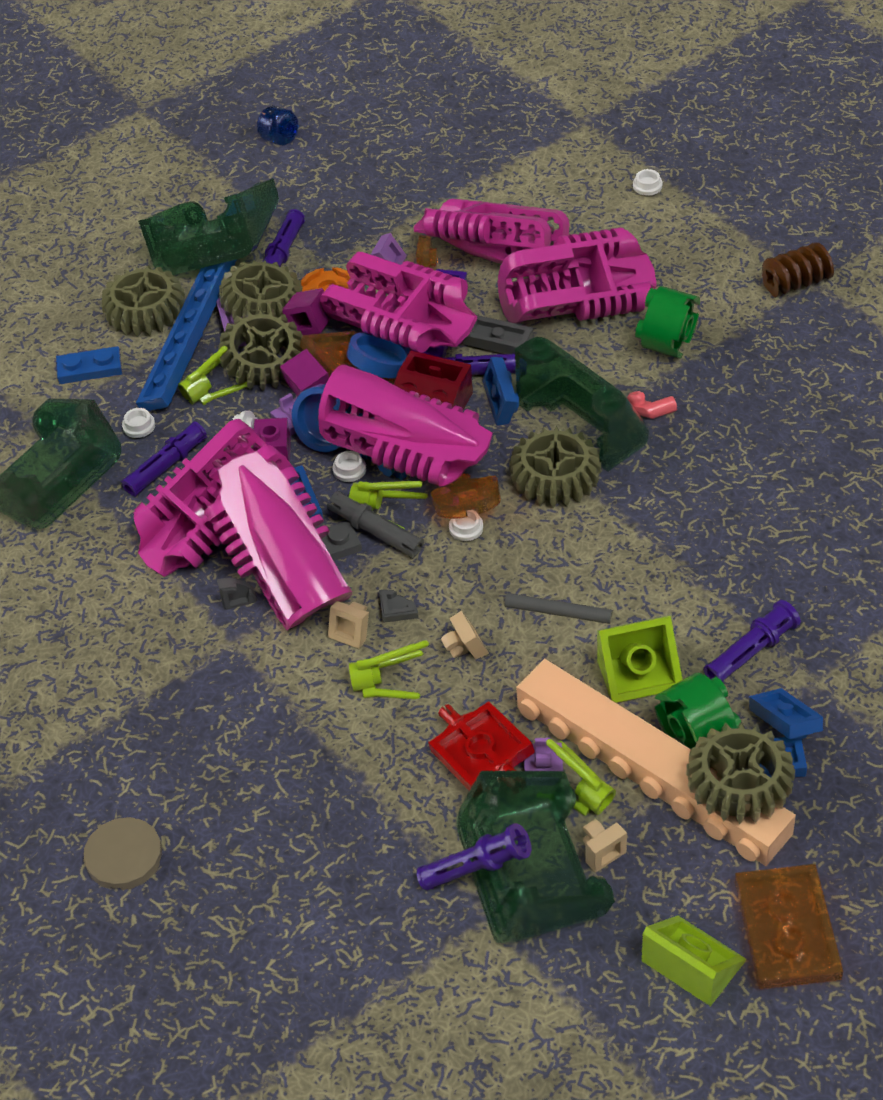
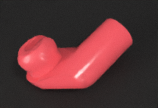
M641 391L631 392L627 396V401L629 402L627 407L630 412L649 419H655L677 411V404L673 396L654 402L646 401L645 394Z

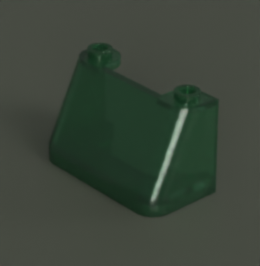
M274 179L261 181L248 189L224 197L225 203H228L227 208L222 214L216 216L217 219L208 221L203 207L194 201L177 204L139 220L138 222L155 269L161 267L163 272L171 271L172 275L244 258L254 253L278 205L279 196Z
M543 337L529 339L515 348L516 393L519 396V405L526 411H530L535 406H543L552 412L564 404L602 432L603 435L597 438V447L601 449L599 462H601V467L607 472L648 443V426L627 397L576 358Z
M48 398L37 408L32 418V424L40 439L0 475V512L26 527L44 529L54 522L118 461L121 455V443L95 400Z
M481 771L459 809L457 829L464 850L475 846L476 841L481 836L486 834L494 836L506 830V827L513 823L520 824L530 838L532 851L528 858L524 860L515 858L504 862L503 866L495 871L483 868L472 873L492 936L498 943L519 942L603 917L615 902L612 887L607 883L606 879L602 876H590L586 879L565 823L576 803L575 791L570 786L565 771Z

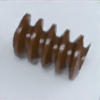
M818 242L802 246L797 250H790L786 254H778L775 258L769 257L764 260L762 265L764 286L773 297L779 295V290L783 294L789 293L790 286L793 290H799L801 283L808 287L812 284V279L819 283L823 280V275L826 279H831L834 276L832 258L826 248Z

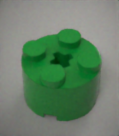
M660 286L658 289L650 288L645 300V307H648L645 319L639 320L635 331V337L641 339V346L672 357L682 358L683 353L678 350L683 342L690 343L693 338L699 317L698 313L693 312L694 304L700 305V297Z
M696 672L655 696V699L660 700V703L654 707L663 732L672 738L677 737L683 745L691 750L696 747L699 736L707 738V733L711 728L721 732L726 722L731 729H737L741 722L739 716L732 711L726 700V697H728L727 688L718 677L709 679L706 675Z

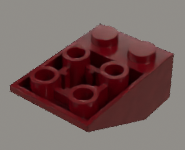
M410 350L397 373L394 385L408 393L410 391L418 392L419 397L423 394L430 397V401L436 398L441 401V404L448 402L452 404V408L457 405L464 410L473 393L471 364Z

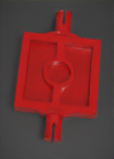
M489 701L475 711L464 715L456 712L450 704H445L446 710L443 707L440 708L438 714L448 726L444 732L428 742L430 750L473 795L499 778H502L513 790H518V785L520 787L524 785L525 778L514 767L535 753L533 744Z

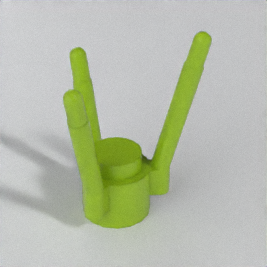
M222 346L196 371L178 383L182 396L189 400L192 405L198 401L205 405L214 399L248 387L247 382H244L239 386L237 384L210 394L208 393L212 386L206 375L220 364V357L227 351L226 346Z
M359 481L353 483L349 498L360 504L367 503L372 507L373 511V509L381 507L383 497L426 499L428 494L391 490L420 488L422 486L421 481L374 483Z
M423 640L369 659L349 663L353 692L362 690L364 698L377 696L419 699L420 694L417 692L376 688L375 685L382 684L380 668L422 656L423 651L420 649L428 647L429 642Z
M547 739L546 745L582 778L575 789V794L579 796V801L541 787L535 788V793L571 807L583 816H586L591 810L600 815L613 801L616 790L601 780L563 741L557 742H562V747H560L552 739Z

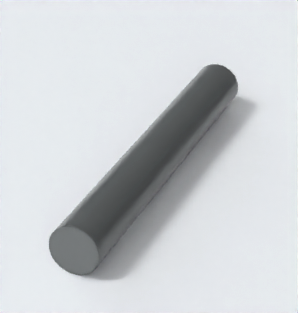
M507 593L505 597V607L608 624H610L613 610L511 593Z

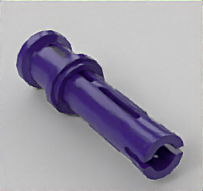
M780 599L775 602L773 610L763 618L758 617L752 621L749 632L711 663L704 666L705 675L709 679L718 677L723 682L765 646L769 648L778 644L780 636L789 629H796L800 625L801 619L796 609L785 600Z
M513 823L506 827V830L494 836L490 834L481 836L476 841L475 846L451 854L428 865L418 867L417 880L420 886L428 891L436 886L459 879L483 868L490 871L498 870L503 866L504 862L515 858L518 860L528 858L532 851L530 838L520 824ZM459 862L464 863L463 866L447 871L449 866Z

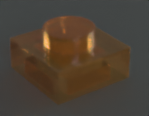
M419 235L416 261L417 264L428 268L437 267L438 251L437 248H432L431 236Z

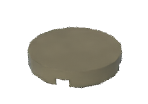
M132 817L117 818L102 824L90 835L84 847V863L91 879L101 887L108 889L112 887L126 890L145 883L157 872L162 857V843L155 828L144 820Z

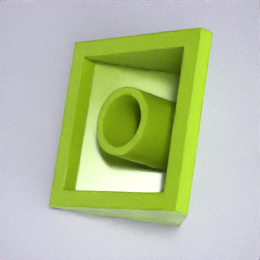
M670 615L597 630V661L610 699L615 703L659 694L683 680Z
M679 915L646 926L643 932L642 962L710 1007L747 960Z

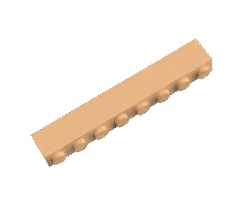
M544 659L517 686V707L525 718L531 721L537 719L548 726L549 731L556 738L570 740L578 746L579 750L590 759L598 758L607 764L612 773L621 779L629 778L634 781L648 797L652 799L660 798L671 805L673 811L683 819L691 818L701 824L706 833L712 838L726 840L735 846L738 853L746 860L752 862L757 860L767 866L793 835L796 814L784 807L782 809L775 808L771 818L761 813L757 823L749 816L744 817L740 825L736 816L729 815L723 822L720 811L709 815L706 810V804L697 805L695 793L690 792L688 787L686 768L687 764H689L691 749L548 660ZM710 768L712 775L720 782L722 778L717 776L716 770Z

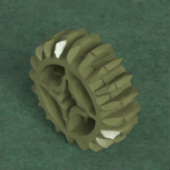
M254 259L250 264L241 262L239 267L231 266L230 272L224 273L221 285L219 286L221 307L224 308L227 316L230 317L232 314L233 321L236 315L239 317L243 316L244 319L247 310L252 315H257L260 308L266 315H269L274 310L278 318L284 315L282 309L291 297L296 294L295 292H302L301 281L297 279L296 273L289 272L288 266L279 267L278 262L269 264L264 260L263 263H260Z
M149 265L145 269H139L136 266L134 271L129 272L125 270L124 275H114V281L106 283L107 288L102 291L101 307L109 325L115 328L116 332L122 330L127 336L133 330L136 336L139 337L142 331H146L151 336L153 329L157 328L158 331L163 332L164 324L173 327V321L177 319L185 302V293L178 277L173 276L171 271L163 272L161 267L152 270Z
M261 308L257 315H252L247 310L244 319L236 315L234 324L227 323L225 332L221 333L220 346H218V350L222 346L227 347V351L220 357V363L223 369H226L228 377H235L238 386L247 382L250 390L255 385H260L262 391L265 390L266 384L271 383L277 389L279 380L286 383L280 366L305 350L303 335L301 331H297L295 322L287 323L285 314L277 318L274 310L269 315H266ZM245 342L247 345L244 347V351L238 354V347ZM285 346L287 350L285 354L281 358H279L277 356V353H279V349L281 347Z
M557 426L554 431H547L543 427L540 434L531 431L528 439L520 438L518 446L513 447L511 460L509 461L511 481L513 485H516L518 494L525 493L527 501L537 497L539 506L545 503V500H548L554 509L557 501H562L568 507L570 498L580 503L583 494L590 496L592 487H597L601 462H599L598 448H594L592 439H585L582 432L573 435L571 428L564 432L559 431Z
M742 721L737 726V729H731L725 722L721 732L711 728L707 733V738L699 736L696 747L692 748L689 753V764H687L686 768L688 787L690 792L695 793L697 805L706 804V810L709 815L720 811L723 822L729 815L736 816L739 825L744 820V817L747 816L755 823L760 819L761 813L771 818L775 808L782 809L786 803V797H789L793 791L792 781L795 779V769L792 765L793 758L791 752L785 751L784 740L774 741L772 731L761 734L758 724L752 730L745 729ZM760 763L766 767L771 777L764 774V769L759 766ZM710 768L717 771V776L722 778L720 782L712 775Z

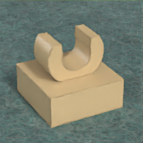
M339 601L335 602L330 607L328 638L360 649L367 637L369 612L366 611L367 606L357 602H352L350 605Z
M462 611L449 618L456 631L448 632L441 640L453 658L466 654L468 650L475 659L489 654L476 629Z
M597 819L583 826V830L587 834V836L583 837V842L585 843V862L595 873L626 853L627 832L617 822L606 830Z

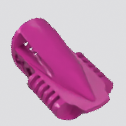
M449 199L442 204L439 210L425 208L422 219L414 225V232L438 237L468 254L502 264L504 259L513 252L553 246L550 245L551 241H555L554 245H556L559 236H569V219L564 212L556 209ZM554 219V223L559 224V228L554 230L553 226H549L548 221Z
M622 227L591 231L590 233L583 232L579 235H562L557 238L556 245L513 252L504 259L498 273V293L501 307L507 320L515 324H520L526 320L575 313L578 320L584 321L588 318L597 319L598 317L603 318L609 315L628 314L630 311L632 313L641 312L646 308L645 300L650 288L655 289L657 285L655 270L648 255L641 251L640 245L633 234ZM511 278H517V281L512 282Z
M356 252L346 265L350 276L347 282L349 289L332 284L329 285L320 297L323 310L329 318L343 321L361 328L364 333L421 353L425 352L429 347H457L470 334L478 319L464 303L468 292L466 280L410 261H405L400 265L364 252Z
M344 364L338 366L332 372L325 385L319 405L320 434L328 442L372 457L373 464L379 466L383 464V467L391 470L394 468L396 472H405L406 475L411 477L417 475V478L422 481L428 478L429 483L437 486L451 484L462 475L464 470L476 465L487 453L493 436L492 432L479 425L478 412L469 409L463 412L462 407L456 405L452 408L451 403L443 402L441 404V401L436 398L430 401V397L423 394L419 397L418 392L410 391L408 393L372 373ZM336 398L340 399L339 410L333 409L336 405ZM350 404H351V406H352L351 413H350V414H349V413H345L346 410L348 409V407H349Z
M241 419L231 420L191 461L185 458L181 462L185 466L182 470L178 467L173 470V473L176 475L173 479L170 476L164 479L167 483L164 488L160 484L155 488L158 492L155 497L151 493L146 497L150 501L147 505L141 502L134 509L135 526L140 536L138 554L149 568L163 577L171 574L178 568L187 567L189 564L197 568L204 561L200 556L203 553L209 556L213 552L209 546L213 543L218 547L221 544L218 537L224 533L215 532L213 526L218 521L210 522L204 512L206 508L215 502L222 488L218 469L236 457L245 455V453L255 452L251 448L253 444L259 448L257 452L269 464L277 466L279 470L291 467V463L272 445H267Z
M255 451L236 457L218 469L222 488L215 502L206 508L204 512L210 522L218 521L214 524L213 529L216 533L224 532L219 537L222 545L232 542L225 550L228 556L237 554L231 560L233 565L237 567L245 564L238 570L240 577L244 578L251 574L254 575L276 617L286 630L304 622L307 617L329 604L333 605L337 601L343 602L351 597L352 591L350 587L347 586L321 540L330 530L327 525L316 528L324 520L321 514L312 516L317 511V507L314 503L306 505L311 500V497L307 492L300 494L305 489V486L302 482L294 483L299 476L293 466L279 470L277 466L269 464Z

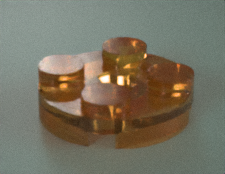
M462 474L451 484L431 491V498L437 515L448 519L468 517L467 511L478 508V512L481 514L495 508L501 502L500 488L496 476L471 479L469 474Z

